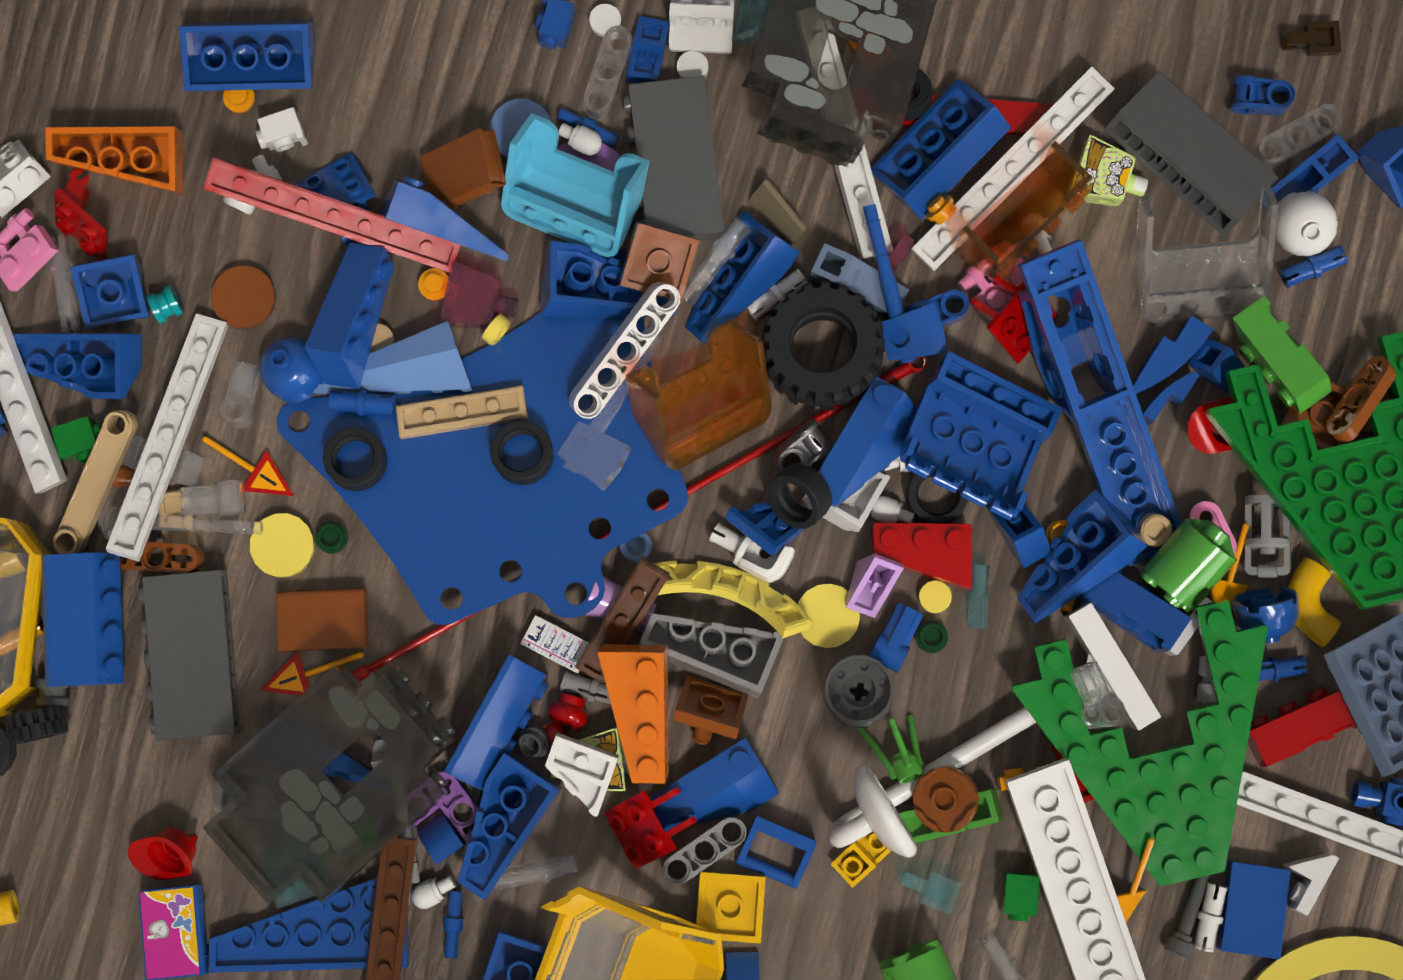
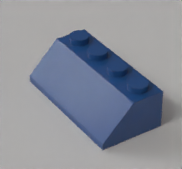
M313 20L192 22L179 26L184 91L313 88L315 63Z
M957 79L871 167L872 175L903 206L919 219H922L929 211L927 209L929 203L939 195L944 197L1011 129V126L994 104Z
M95 552L42 555L45 687L123 684L120 556L111 553Z
M508 655L444 772L483 790L486 779L504 753L512 754L518 742L513 739L519 727L523 730L526 728L533 716V712L529 710L535 699L541 701L549 687V683L545 682L548 675L516 657Z

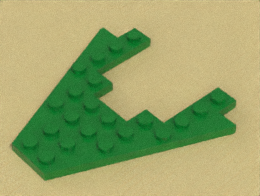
M1227 599L1194 607L1216 703L1184 710L1192 740L1190 743L1129 757L1121 726L1089 733L1066 638L1034 645L1033 648L1041 678L1011 685L1012 691L1061 756L1069 759L1073 772L1140 861L1148 839H1154L1146 869L1160 887L1224 872L1226 867L1268 632L1266 624L1236 630L1230 603Z

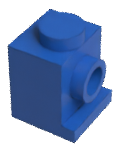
M542 0L545 12H539L535 30L539 31L540 36L538 44L549 49H556L557 46L565 48L576 14L574 3L563 0Z

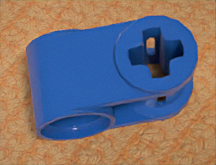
M1237 76L1233 78V85L1236 86L1235 100L1231 104L1230 110L1237 114L1280 116L1293 103L1296 96L1295 89L1292 84L1284 80L1262 79L1255 76ZM1276 92L1282 94L1285 98V103H1275L1271 98V94Z
M954 289L932 298L917 301L907 306L905 311L907 313L934 303L944 328L959 322L965 317L969 308V300L961 290ZM957 299L962 304V311L956 314L950 313L945 308L946 301Z

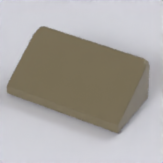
M766 179L750 197L749 203L773 232L793 246L805 236L807 227L771 182Z

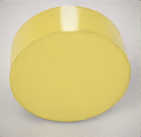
M500 313L489 324L482 339L491 346L496 345L509 329L511 320Z
M941 581L926 583L922 586L918 595L921 607L925 611L934 614L946 610L952 599L949 587Z

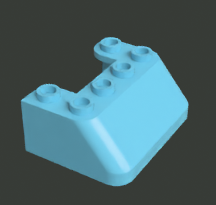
M531 113L509 145L505 173L506 185L503 186L501 207L504 213L515 221L569 243L583 244L592 248L591 252L604 257L615 256L625 240L643 197L650 161L637 155L626 153L617 160L614 172L557 149L559 140L557 127L548 119Z

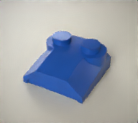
M136 253L89 261L70 267L86 330L106 324L150 317L141 277L142 266L137 260Z

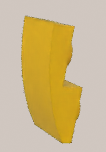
M871 832L848 845L830 864L853 888L891 850L881 843L874 832Z

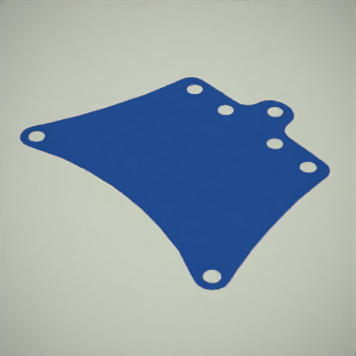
M619 249L617 254L612 257L625 262L627 251ZM539 312L529 321L502 337L496 345H488L462 358L472 391L443 390V393H433L430 390L411 391V394H383L396 395L397 406L523 385L528 419L524 421L533 422L544 429L552 443L554 452L552 467L545 477L533 484L518 485L510 483L501 477L492 463L490 454L492 439L500 428L510 422L401 439L399 437L396 412L394 416L366 413L365 416H360L357 412L330 411L328 406L329 397L310 398L299 403H288L282 407L277 417V428L281 436L331 484L356 513L392 560L423 613L430 621L439 625L455 623L524 592L538 595L554 614L563 618H576L586 615L595 609L603 599L605 584L601 565L606 553L676 517L684 510L688 501L686 485L666 431L648 348L596 417L590 419L580 417L569 405V396L572 390L626 317L563 318L545 316ZM640 317L637 321L636 327L639 332L645 331L644 317ZM623 342L617 348L619 358H625L631 352V344L629 342ZM604 368L598 374V382L600 384H606L612 378L610 368ZM585 394L579 399L578 407L580 410H586L591 407L593 403L592 395ZM296 411H304L310 418L308 428L302 432H294L288 424L290 415ZM349 427L365 428L372 432L385 447L388 458L386 472L381 480L370 489L359 492L345 490L338 486L325 471L322 460L324 447L330 437L339 430ZM529 435L514 436L504 447V461L513 470H530L540 460L541 448L538 441ZM361 441L347 443L337 454L336 462L338 469L347 477L357 478L363 476L373 465V450L369 445ZM654 489H662L669 496V503L663 510L655 511L647 504V496ZM599 517L607 519L611 525L610 534L601 540L593 538L589 533V524L592 520ZM514 560L520 564L522 573L518 580L506 582L500 577L499 570L505 561ZM575 582L583 584L587 589L585 601L578 605L569 603L565 598L567 586ZM596 582L599 594L596 598L588 601ZM451 587L460 590L463 596L461 605L453 610L444 608L440 601L442 592Z

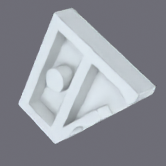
M557 733L545 767L556 778H560L573 796L576 795L589 808L588 811L597 817L619 755Z

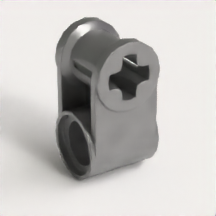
M816 419L805 422L793 435L775 448L771 455V463L777 471L781 472L784 469L782 461L789 453H794V464H804L810 467L831 451L834 442L826 439L817 427L819 423Z

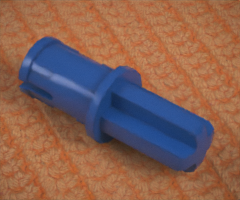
M1303 655L1276 659L1274 656L1269 657L1268 661H1262L1259 681L1271 680L1272 682H1278L1279 678L1306 676L1307 668L1301 667L1307 665Z

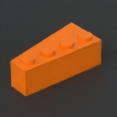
M175 126L45 127L46 160L52 163L183 195L182 131Z
M602 644L597 653L631 782L665 784L669 775L668 645Z

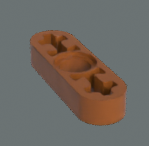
M1373 357L1363 365L1328 418L1326 429L1337 442H1350L1359 434L1394 381L1396 370L1385 357ZM1368 394L1367 399L1362 404L1354 405L1355 400L1360 395Z
M147 542L139 562L120 556V569L194 573L199 571L204 564L203 551L193 544ZM155 548H160L164 553V560L159 566H155L151 561V553ZM188 554L193 557L192 562L188 563L174 561V555Z

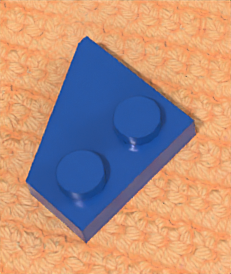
M765 502L753 504L750 510L739 511L737 507H731L725 516L727 521L771 556H774L805 530L786 525L775 515L769 503Z

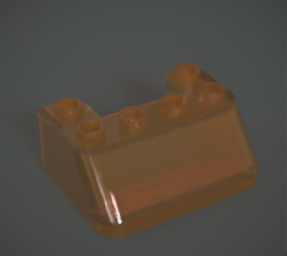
M1055 141L1050 146L1043 164L973 231L967 225L962 229L954 252L964 262L990 278L996 279L1000 276L1002 279H1005L1016 268V263L1020 260L1022 254L1028 257L1040 245L1037 240L1045 232L1050 236L1063 223L1060 218L1067 211L1073 214L1085 202L1084 198L1090 193L1088 186L1093 177Z
M733 319L718 326L711 333L708 340L710 359L660 385L657 372L648 366L640 367L625 375L633 416L661 462L671 470H679L762 425L771 414L772 403L763 341Z

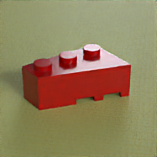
M872 524L871 555L877 554L904 565L903 570L929 577L935 581H941L965 591L972 589V524Z
M1325 686L1306 694L1308 700L1297 704L1296 700L1278 707L1279 714L1271 718L1264 714L1251 721L1248 745L1259 767H1268L1305 751V748L1322 740L1328 741L1335 738L1334 734L1349 727L1357 728L1350 709L1343 700L1340 689L1326 690Z

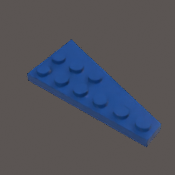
M378 878L209 939V973L367 969ZM408 921L402 968L409 966Z

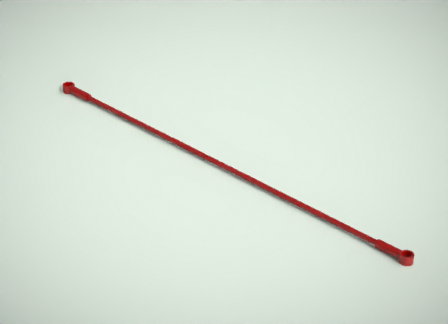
M925 356L916 357L921 359L923 363L921 368H914L911 362L901 364L879 378L892 385L911 373H921L927 365V359ZM855 397L854 399H852V404L862 399V397ZM839 404L834 406V410L822 411L686 487L688 496L780 445L805 422L816 419L819 423L846 407H842ZM669 497L652 506L651 509L655 511L663 510L669 503ZM611 530L595 539L601 540L606 538L610 534ZM479 612L455 623L440 625L368 666L365 664L331 684L318 686L315 691L316 699L320 703H331L330 698L328 700L321 698L320 693L323 688L327 687L331 690L337 686H345L349 689L372 676V672Z

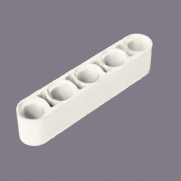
M656 282L648 287L572 390L569 396V405L580 417L590 419L596 417L678 308L680 294L674 286L665 282ZM667 289L670 299L667 304L659 306L656 302V295L660 290ZM648 315L651 321L650 327L644 332H639L636 327L638 319L641 316ZM623 342H629L631 344L630 354L625 358H619L617 354L618 346ZM604 368H610L612 371L611 380L606 384H600L598 382L599 372ZM585 394H591L593 398L591 407L586 410H580L578 407L579 399Z

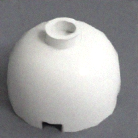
M1314 191L1288 194L1278 202L1271 215L1272 236L1284 250L1296 256L1309 257L1322 252L1330 246L1337 233L1338 221L1334 208L1324 196Z

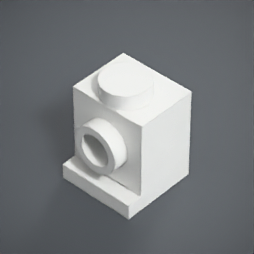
M294 107L257 119L260 130L255 132L262 149L269 148L271 151L276 149V151L280 152L292 148L294 143L300 141L302 146L309 144L300 117Z

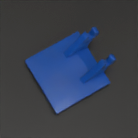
M352 152L296 183L297 186L352 205L359 203L361 208L367 210L370 209L365 201L376 196ZM341 236L346 246L352 243L349 238Z

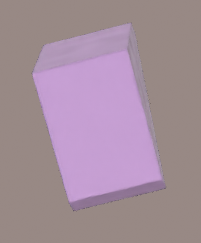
M872 554L858 560L845 602L846 608L875 618L903 571L904 565L877 554Z

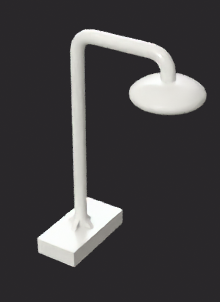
M1085 603L1065 615L1064 619L1087 655L1084 671L1076 675L1080 696L1093 688L1110 692L1130 727L1138 731L1161 718V715L1093 604ZM1023 707L927 764L922 769L923 773L925 774L931 769L942 766L959 769L1035 724L1036 721L1027 709ZM859 766L854 776V792L859 806L838 818L831 825L829 831L830 844L836 848H843L874 832L881 843L889 850L904 857H913L917 852L916 843L895 807L913 797V790L919 778L905 784L897 782L884 790L868 766Z

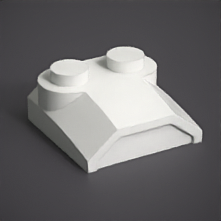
M878 472L862 488L836 508L831 506L823 518L843 530L859 532L889 481L890 476ZM805 494L802 500L812 510L810 499Z

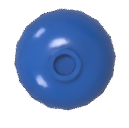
M285 337L274 341L266 348L260 362L259 372L263 384L272 395L287 403H299L310 399L315 394L313 391L318 385L323 384L320 375L304 348L307 341L299 337Z
M1270 587L1249 590L1236 595L1237 601L1231 600L1236 624L1240 629L1266 624L1268 628L1266 644L1278 642L1280 636L1287 634L1294 628L1299 616L1298 594L1295 590L1280 587L1281 593H1271Z

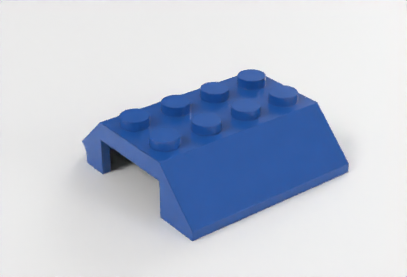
M948 351L923 390L901 443L900 461L905 463V469L925 479L929 475L931 476V482L953 493L959 490L961 497L983 508L988 504L989 511L1007 520H1011L1024 507L1029 494L1023 491L1041 443L1052 436L1062 408Z

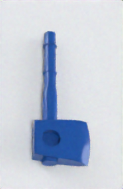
M876 205L864 206L863 210L867 222L865 224L868 226L875 254L874 259H876L879 269L881 288L889 319L882 322L888 361L900 359V363L904 364L915 361L916 357L946 353L944 329L934 303L904 313Z

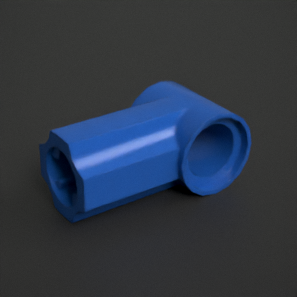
M898 603L884 632L879 634L873 645L869 657L879 660L886 668L897 673L910 649L908 645L923 615L906 605Z

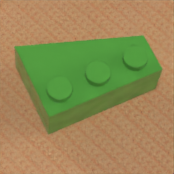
M1264 295L1233 317L1241 344L1238 350L1247 363L1250 364L1253 361L1256 365H1260L1264 382L1267 385L1273 383L1278 389L1277 394L1281 401L1287 407L1292 405L1301 414L1332 392L1329 376L1304 344L1299 345L1287 332L1290 327L1283 319L1281 322H1278L1273 317L1270 309L1271 303Z

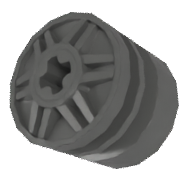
M852 655L840 660L830 670L825 682V699L831 714L840 723L852 728H866L878 723L888 713L894 697V683L888 669L879 660L866 655ZM857 685L864 686V692L869 693L868 697L863 696L861 701H855L854 694L850 693V690H856Z

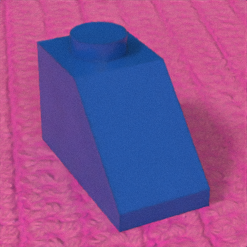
M1025 504L1022 511L1015 518L1012 517L1011 520H1007L989 511V505L986 506L1009 550L1023 568L1049 555L1051 548L1043 526Z

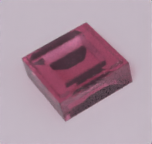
M904 234L889 255L892 271L898 269L914 245V239Z

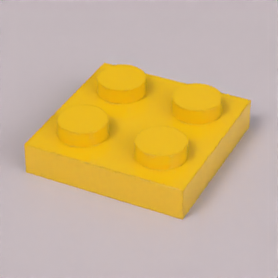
M701 871L696 924L721 934L722 941L761 943L766 876Z

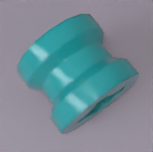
M171 285L165 286L163 291L158 294L152 292L146 295L151 311L159 324L165 323L167 318L172 315L180 316L184 314L181 302Z

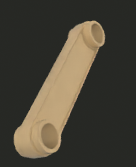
M115 410L104 419L102 428L54 536L53 546L59 554L81 553L87 546L138 428V420L130 411ZM119 417L123 418L125 422L123 432L117 428ZM68 534L74 539L73 548L67 544Z

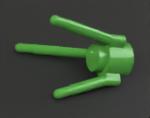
M911 714L907 716L913 755L911 750L906 749L895 719L893 717L889 718V724L899 749V753L893 756V764L866 729L857 728L886 767L891 780L897 778L900 784L909 783L920 778L924 774L922 769L925 768L920 755L914 717Z

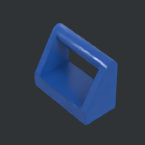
M755 815L736 864L797 889L817 841ZM757 831L804 850L795 874L747 854Z

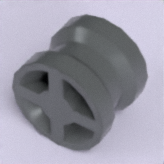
M36 679L39 696L35 699V706H69V699L66 697V689L69 686L45 687V679Z

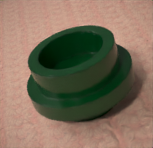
M326 522L316 532L317 546L328 554L339 553L348 543V532L338 522Z
M927 621L918 627L915 640L918 647L924 652L936 653L946 646L948 633L941 623Z

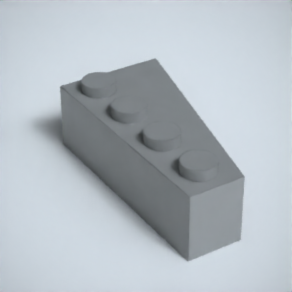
M652 613L639 645H668V662L758 699L763 691L783 638L778 632L759 631L758 629L747 627H732L720 623L699 622L693 619Z

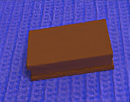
M478 128L420 156L427 190L452 210L506 185L494 129L482 131V129Z
M346 586V588L299 591L294 589V591H280L276 593L278 651L294 652L369 648L366 587L349 588Z

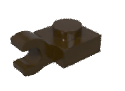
M1339 21L1307 22L1304 25V32H1287L1286 37H1281L1282 50L1290 51L1306 47L1307 57L1338 55L1342 52Z

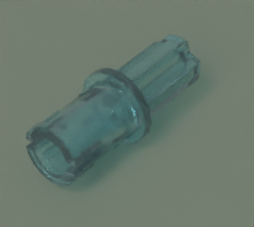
M972 565V589L969 590V594L966 593V597H969L968 626L972 629H985L987 627L988 598H992V594H989L990 565Z

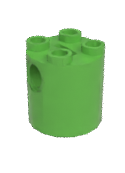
M1185 518L1146 564L1140 576L1151 586H1158L1165 591L1164 598L1178 609L1182 607L1190 613L1191 610H1194L1195 606H1199L1237 561V558L1234 556L1230 536L1210 520Z
M938 939L926 943L925 941L908 947V952L894 954L879 961L880 971L884 980H956Z

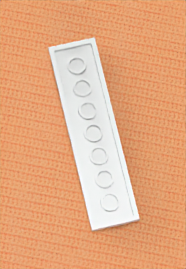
M1064 758L1004 780L1074 980H1146L1069 759Z

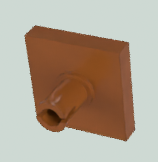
M636 221L618 284L645 292L653 283L665 282L674 286L679 291L680 302H682L700 240ZM662 289L657 293V296L670 299L667 289Z
M686 676L673 721L695 727L692 739L702 745H708L712 742L713 733L736 739L748 694Z

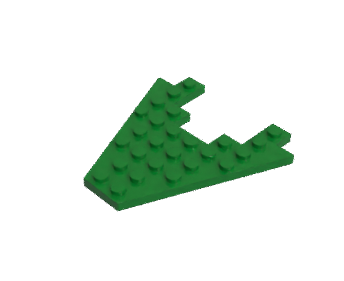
M1403 331L1384 335L1377 339L1381 356L1385 357L1396 370V377L1391 384L1395 399L1378 403L1369 417V423L1374 436L1372 438L1318 450L1309 419L1278 426L1259 364L1228 371L1225 377L1233 403L1210 408L1205 412L1207 418L1360 610L1403 600Z

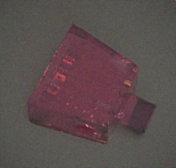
M452 262L440 323L448 321L450 326L454 328H487L497 314L502 313L505 316L515 317L519 299L502 296L503 283L500 279L457 262Z

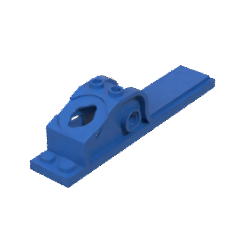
M1077 239L1017 264L1026 289L1019 291L1018 295L1026 321L1031 351L1051 400L1055 405L1062 408L1061 412L1069 417L1079 435L1098 491L1131 522L1136 530L1143 516L1149 513H1158L1170 521L1173 533L1181 524L1082 240ZM1056 295L1057 297L1068 299L1070 310L1068 320L1064 325L1056 326L1051 316L1053 312L1047 297ZM1085 361L1095 381L1105 392V394L1087 402L1084 401L1082 393L1078 392L1071 372L1073 366ZM1148 545L1127 565L1131 566L1154 556L1162 546L1153 547Z

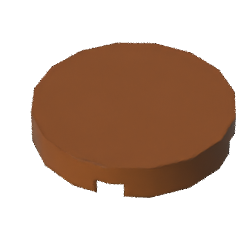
M235 266L225 270L216 279L211 290V304L215 314L233 328L253 329L258 327L272 315L274 310L276 291L273 283L261 270L252 266Z
M942 766L931 769L919 778L914 787L913 807L915 814L923 825L933 831L946 833L959 831L972 821L978 811L979 795L977 787L970 776L958 768Z

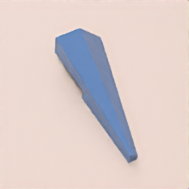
M446 321L370 353L359 389L323 383L322 385L319 384L313 392L315 394H330L331 390L359 393L360 390H367L368 394L383 395L411 394V391L430 390L433 393H443V390L469 392L472 391L452 328L449 322Z

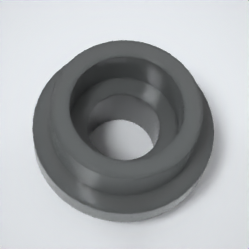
M530 726L521 733L519 748L526 757L541 758L549 752L551 742L547 733L542 728Z

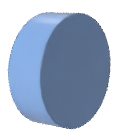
M644 532L621 544L620 550L628 561L638 563L641 557L647 559L650 556L652 541L648 534Z

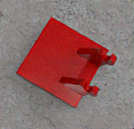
M74 169L71 171L69 182L63 190L58 188L54 192L55 224L64 235H71L75 238L85 254L90 257L94 255L98 260L106 258L107 230L84 211L86 201L89 199V190L85 191L86 186L89 184V175H86L81 180H77L76 178L82 174V169Z
M992 272L988 279L992 280L993 285L1011 296L1012 299L1001 313L994 311L974 297L969 300V304L973 306L975 311L990 320V323L986 326L987 330L1011 359L1019 364L1031 350L1026 321L1018 292L1026 289L1023 281L1016 287ZM1051 307L1052 312H1053V314H1052L1051 316H1052V319H1053V321H1054L1055 318H1056L1058 315H1057V313L1054 311V309Z
M679 786L653 801L650 800L644 790L604 812L611 829L616 834L634 870L677 849L671 836L697 822L694 815L664 831L655 815L653 808L682 792Z

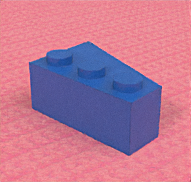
M1122 569L1077 597L1084 603H1092L1098 613L1156 653L1170 651L1192 619L1168 601H1163L1155 596L1154 592L1140 582L1134 583L1126 578V573Z

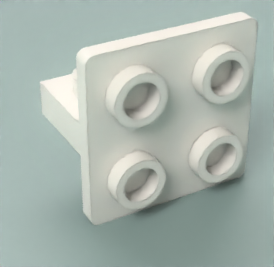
M671 0L669 11V50L672 52L698 51L700 53L730 54L732 52L734 0Z
M19 139L14 143L8 142L0 148L1 217H4L51 177Z

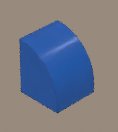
M1208 338L1188 363L1202 378L1226 393L1230 390L1225 374L1228 371L1245 367L1230 347Z
M444 812L417 831L423 846L436 865L466 845V842Z

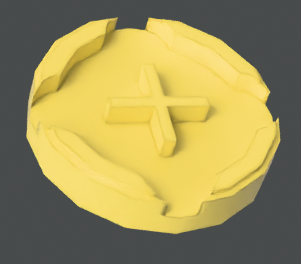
M288 513L273 514L264 518L254 528L250 538V554L254 563L264 573L278 578L292 577L301 573L310 563L315 553V537L311 528L299 517Z
M833 584L817 585L806 591L799 600L798 605L813 621L811 629L800 633L812 645L825 649L839 647L849 641L857 631L860 613L846 608L845 602L848 595L846 589Z

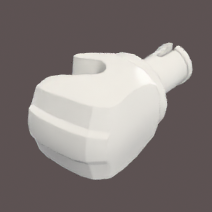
M720 522L714 530L726 537L723 538L712 532L709 541L734 553L735 559L733 564L768 583L779 580L785 574L795 552L792 547L786 545L774 556L764 559L761 557L763 549L746 535L742 536L723 526Z

